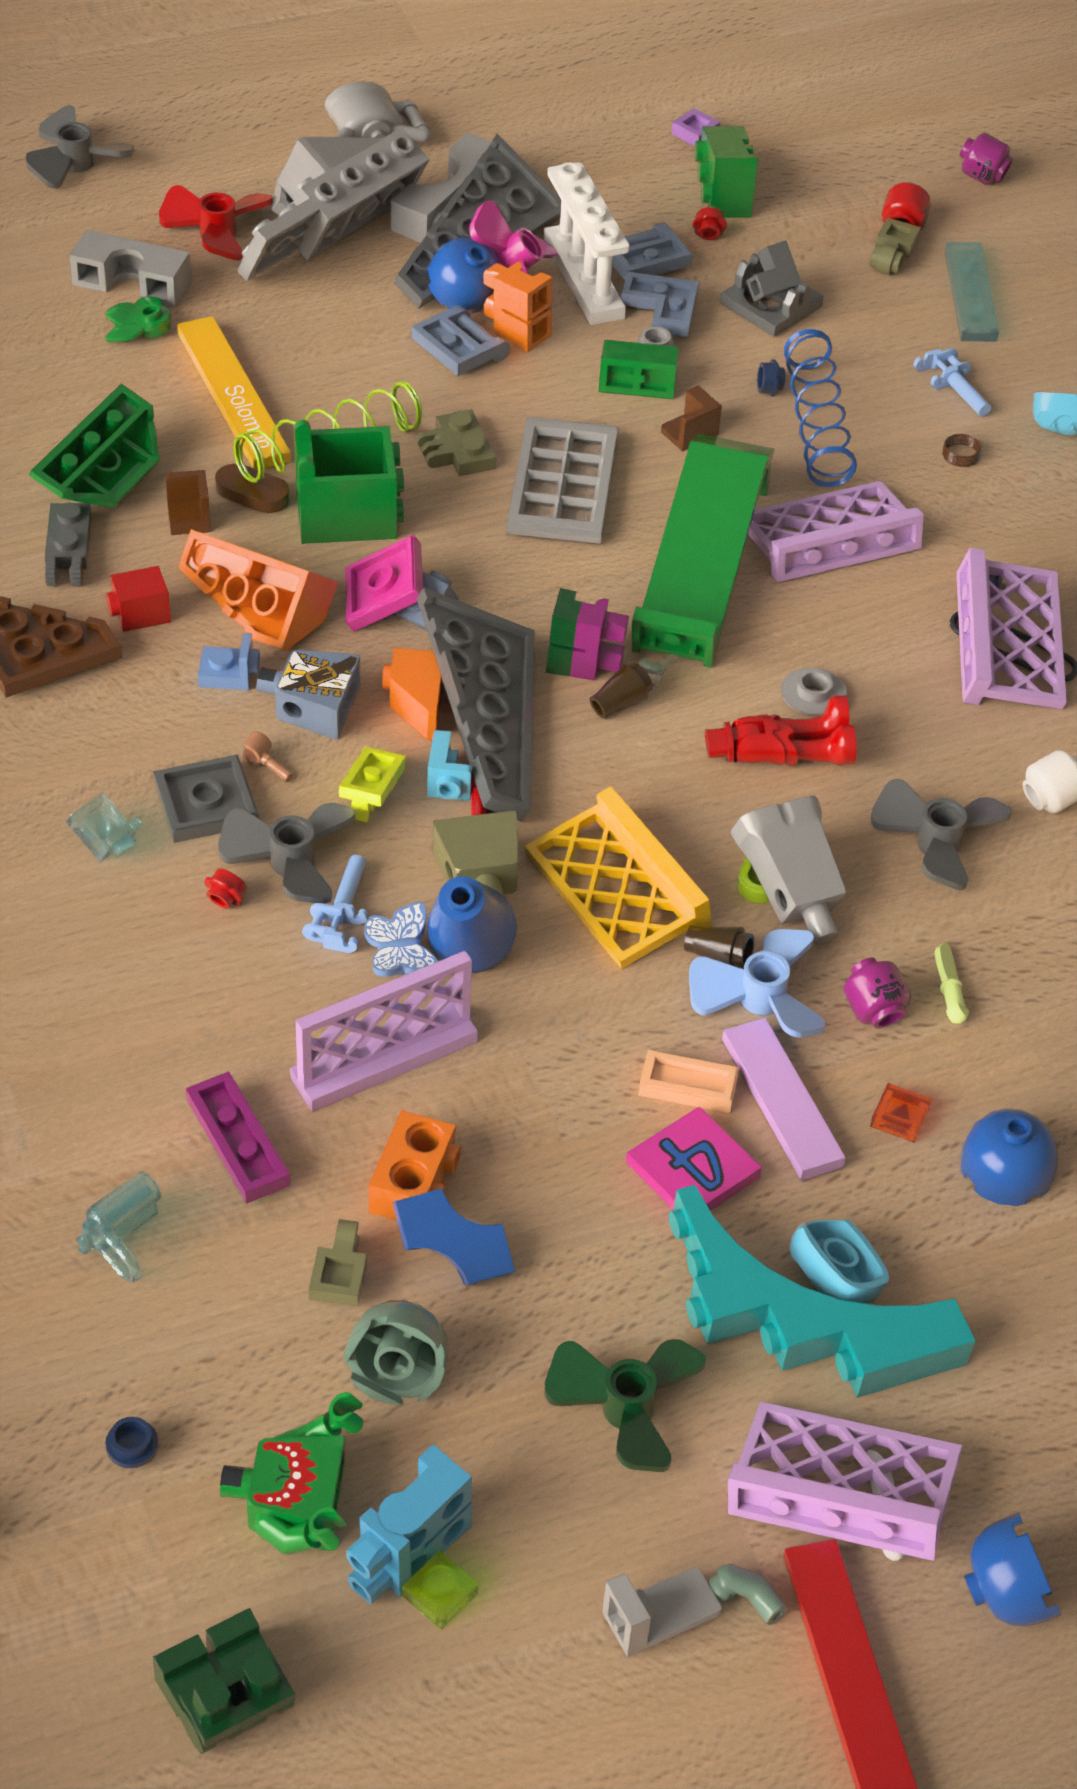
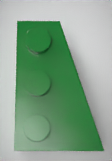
M702 126L701 141H695L694 148L695 162H698V182L702 183L701 202L707 203L708 207L721 210L724 218H751L758 157L757 155H749L753 154L754 148L752 145H746L749 144V137L744 126Z

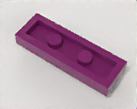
M229 1071L186 1088L187 1102L246 1204L290 1186L288 1170Z

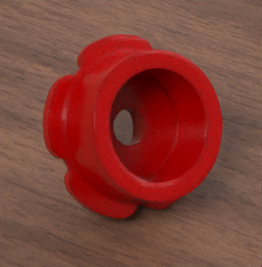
M706 207L696 213L692 227L695 234L699 235L702 239L714 240L724 233V230L727 228V221L724 219V214L721 210L714 207Z
M218 868L212 877H206L204 880L205 886L210 888L206 895L214 904L228 909L231 904L240 906L243 903V894L247 890V885L234 873Z

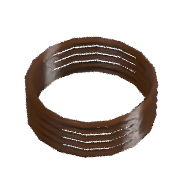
M954 434L945 439L942 455L948 463L954 466L969 467L979 461L981 444L975 437L968 434ZM956 444L967 445L973 448L976 453L971 456H959L951 453L947 448Z

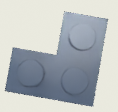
M627 272L621 300L625 306L636 309L655 310L652 326L667 329L671 337H688L698 295L699 281Z

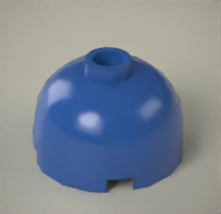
M470 237L455 238L443 244L428 265L427 274L429 273L430 278L428 286L435 298L450 309L456 305H462L467 310L474 309L472 313H477L484 309L486 299L494 294V289L484 284L483 273L494 264H500L496 253L491 248L477 243Z
M1005 1108L993 1111L978 1120L969 1132L961 1152V1172L964 1178L967 1174L968 1178L975 1184L974 1191L977 1194L1000 1205L1027 1204L1029 1198L1035 1197L1040 1193L1041 1198L1048 1192L1057 1171V1143L1048 1126L1037 1116L1019 1109Z
M1018 1512L986 1527L974 1540L970 1552L973 1572L964 1575V1578L976 1606L987 1603L988 1608L997 1619L1008 1625L1026 1627L1061 1615L1058 1605L1047 1608L1043 1595L1052 1594V1590L1028 1533L1021 1536L1016 1534L1014 1527L1023 1524Z

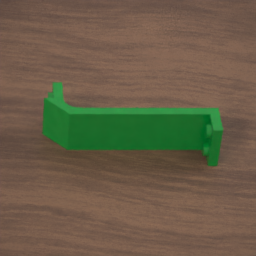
M703 434L696 435L690 441L642 608H635L633 615L632 652L640 653L641 649L702 661L704 662V667L712 668L759 495L766 496L768 492L771 461L775 448Z

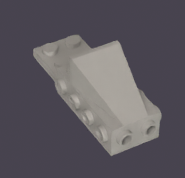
M403 128L398 129L385 138H299L277 181L292 198L293 202L280 213L278 218L272 221L265 219L252 231L254 237L242 252L244 257L237 270L238 273L247 282L296 251H299L307 261L389 212L391 210V200L410 183H417L430 159Z

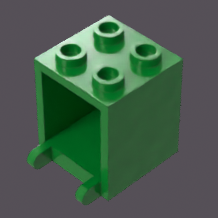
M297 421L294 426L295 473L301 544L397 539V523L404 522L403 499H397V496H400V492H404L403 468H395V466H400L399 442H392L390 426L311 430L308 421Z

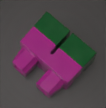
M560 588L552 615L546 673L595 680L597 669L616 672L621 667L625 645L605 642L603 640L624 643L629 616L609 612V599H599L595 604L575 600L576 591Z

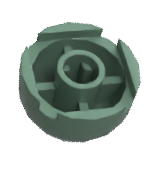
M389 1300L368 1309L357 1320L352 1328L343 1355L345 1364L348 1362V1366L352 1371L350 1379L354 1385L370 1398L388 1404H402L403 1400L401 1397L414 1398L419 1396L418 1401L427 1399L440 1387L448 1362L446 1333L434 1314L423 1306L406 1300Z

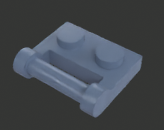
M659 223L653 225L651 230L624 236L629 244V252L614 255L612 258L613 267L625 280L627 272L659 275L691 266L692 254L666 223Z
M456 305L412 326L411 338L457 376L492 359L496 362L502 361L510 351V344L501 337H494L471 318L470 312L462 305Z

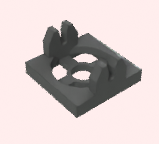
M753 253L749 262L746 260L740 262L735 274L734 285L723 291L720 297V304L774 337L822 307L824 296L801 282L794 289L791 288L787 292L759 300L757 305L752 306L745 299V295L752 297L746 280L755 274L764 272L759 256ZM771 299L778 301L780 305L769 307L764 305L762 301Z

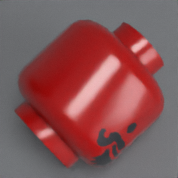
M911 182L895 184L889 189L881 212L883 223L887 218L921 227L922 230L926 224L931 207L929 194L920 185Z

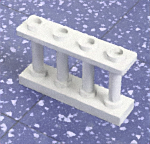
M568 162L559 166L549 167L548 177L561 198L560 225L544 228L543 240L558 252L553 258L590 325L625 319L626 307L611 282L613 256L628 253L629 244L582 163Z

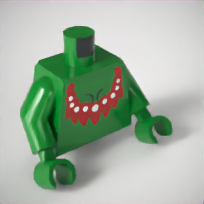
M340 1393L331 1401L328 1412L274 1438L260 1440L253 1468L231 1465L223 1466L220 1480V1497L247 1499L248 1527L252 1531L257 1532V1535L282 1554L290 1555L314 1548L334 1551L339 1547L340 1539L334 1533V1530L347 1526V1522L337 1512L345 1466V1436H340L342 1428L352 1434L358 1433L362 1429L363 1419L354 1411L361 1409L363 1403L351 1393Z

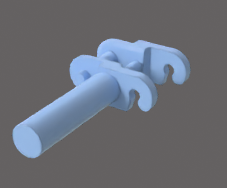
M951 348L944 351L935 349L925 353L924 361L920 357L915 359L914 367L917 371L921 372L931 368L933 370L938 368L943 370L941 379L937 375L932 377L931 385L934 389L939 390L951 386L981 417L986 416L991 411V405L964 378L970 372L971 365L966 361L960 362L957 359L958 352L956 349Z
M352 855L349 858L333 905L315 903L311 906L310 914L314 917L311 924H306L302 929V933L307 939L323 943V948L346 953L356 951L358 947L357 938L350 937L349 942L346 943L344 941V934L336 930L338 924L342 925L344 922L361 925L367 921L368 912L365 909H360L359 914L356 915L354 905H352L366 866L364 857ZM322 921L331 922V927L322 926Z

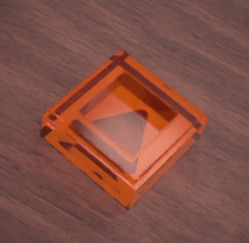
M888 1083L872 1115L870 1127L915 1143L930 1110L932 1099Z

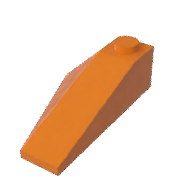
M192 529L178 568L205 594L210 595L223 607L221 610L234 618L244 628L243 631L245 633H252V639L286 652L325 621L338 582Z

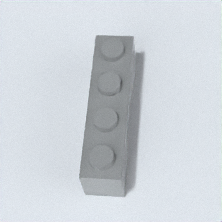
M467 132L449 149L448 180L430 185L410 183L392 199L391 231L421 243L462 182L474 169L479 158L488 149L491 141Z

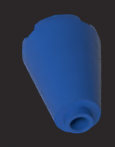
M459 876L448 880L442 886L428 917L427 937L432 950L440 960L466 951L472 960V973H478L492 969L508 956L515 940L518 926L511 904L501 893L473 878Z

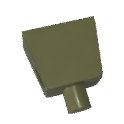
M516 810L433 820L432 850L446 881L459 876L470 877L495 889L503 896L504 894H512L517 890L518 839Z

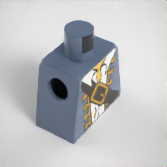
M295 650L291 652L283 671L261 667L257 677L256 689L258 692L275 695L276 717L280 721L338 740L361 685L360 655Z

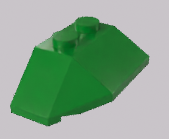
M121 383L30 471L29 476L62 499L115 508L148 475L160 460L157 434L153 420V405Z

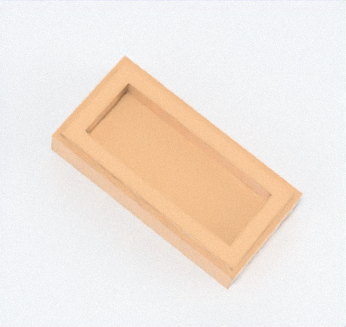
M648 1050L639 1084L638 1096L731 1113L740 1067Z

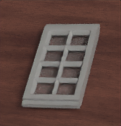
M527 417L507 519L506 534L601 544L618 426Z

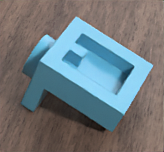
M434 730L428 762L427 797L468 801L471 795L472 767L470 765L458 764V750L451 749V732Z

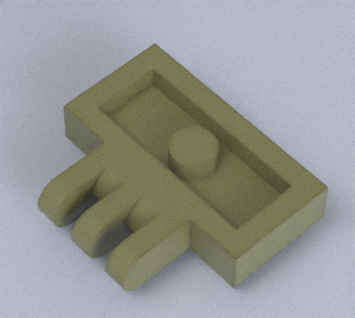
M472 409L436 416V429L421 432L416 437L418 446L421 448V452L431 468L454 464L459 476L496 469V455Z

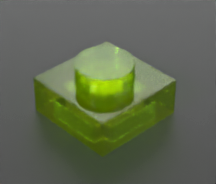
M438 1551L402 1586V1597L442 1630L478 1595L479 1584L443 1553Z

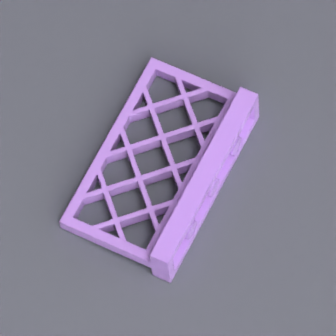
M877 481L755 509L748 535L771 562V575L778 583L921 549L924 515L917 507L906 509L882 481ZM877 496L880 502L866 500V498ZM831 506H840V507H845V509H844V510H839V509H834V508H830V507H831ZM854 510H859V511H864V512H868V513H872V514H871L870 516H868V515H863V514H858V513H853V512H854ZM804 514L810 517L807 519L793 515ZM819 518H822V519L832 520V521H836V523H835V524H831V523L821 522V521H818V519H819ZM767 522V523H772V524H774V525H773L772 527H770V526L760 525V524H758V523ZM786 526L790 528L800 529V531L798 533L784 530L782 528Z
M969 548L956 572L963 703L979 705L982 698L987 697L1063 709L1067 699L1057 571L986 560L985 550ZM989 575L1002 577L1010 586L1001 592L989 580ZM1029 581L1046 584L1047 594L1040 598L1026 584ZM1015 591L1030 604L1023 611L1008 598ZM997 604L1012 617L1004 624L991 613V608ZM1036 610L1049 622V626L1044 630H1041L1028 617ZM1018 623L1032 638L1023 643L1009 629ZM999 636L1014 650L1006 657L993 646V641ZM1039 643L1051 654V659L1044 663L1030 648ZM1021 656L1035 671L1025 676L1011 662ZM1002 669L1016 684L1013 687L996 685L995 673ZM1042 676L1053 687V693L1041 692L1032 681Z
M466 951L295 1020L297 1065L290 1068L291 1081L311 1112L477 1043L478 1031L470 1021L472 960ZM456 973L444 987L439 986L445 977ZM413 991L403 1004L397 1003L403 994ZM429 995L435 996L423 1010L418 1009ZM372 1007L361 1021L354 1020L362 1011ZM387 1012L393 1013L382 1027L376 1026ZM330 1025L318 1039L311 1037V1032ZM345 1030L351 1031L340 1045L334 1043Z
M760 1401L738 1464L733 1463L728 1477V1514L934 1561L939 1545L940 1529L961 1458L962 1445ZM768 1421L789 1426L793 1433L772 1440L764 1429ZM828 1434L839 1437L844 1444L823 1452L814 1439ZM803 1444L812 1457L791 1465L782 1452ZM878 1445L889 1448L894 1455L874 1463L865 1450ZM853 1455L863 1468L842 1476L833 1463ZM928 1456L946 1460V1465L925 1474L916 1461ZM771 1457L780 1470L771 1472L751 1466ZM904 1466L914 1480L894 1488L884 1474ZM822 1468L831 1482L825 1484L803 1479L801 1476ZM873 1480L883 1493L874 1495L853 1490V1487ZM924 1491L934 1503V1507L906 1502L904 1499Z

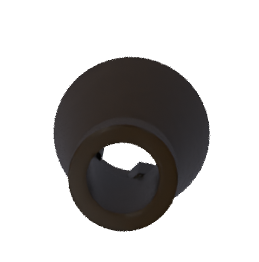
M636 662L629 666L624 664L596 694L590 697L589 701L595 713L601 718H605L611 713L646 700L648 693L653 690V683L646 670Z
M690 925L685 935L684 950L744 969L746 960L753 954L754 935L746 933L743 927H698Z

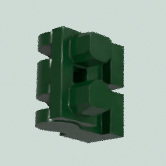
M250 1608L206 1629V1647L197 1634L153 1656L155 1681L176 1716H179L188 1736L200 1754L215 1748L216 1742L225 1737L233 1739L265 1722L267 1715L275 1711L282 1713L294 1707L295 1692L260 1634L259 1624Z

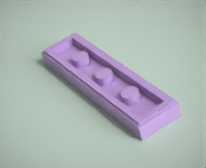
M762 1018L723 1030V1043L736 1066L740 1067L739 1071L800 1181L844 1168L845 1155L767 1019Z

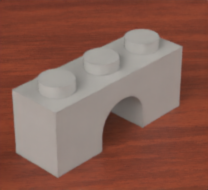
M86 230L70 253L72 285L107 292L110 286L118 280L135 279L140 283L141 297H157L162 300L163 305L175 308L191 283L190 254L182 250Z

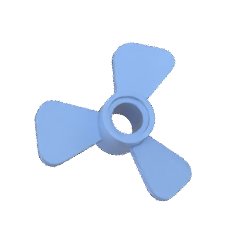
M792 929L771 931L764 937L763 951L748 957L744 970L708 957L700 956L695 958L689 969L692 1008L700 1015H709L741 1001L748 1011L756 1015L767 1016L775 1014L782 1029L793 1037L803 1038L822 1034L825 1028L824 1019L787 993L790 966L811 948L814 939L813 933L807 930Z

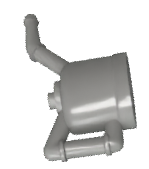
M355 82L339 87L328 95L324 103L326 112L339 130L334 137L385 138L398 129L403 128L416 142H428L431 138L430 128L421 118L415 103L408 100L392 101L386 89L372 82ZM400 115L407 119L410 126L403 125V120Z

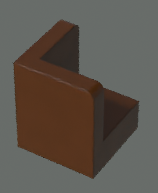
M699 385L686 390L684 415L662 424L661 433L682 452L688 450L690 441L698 434L719 436L722 405Z
M205 470L166 473L167 505L171 535L190 534L191 529L200 533L211 532L209 495Z

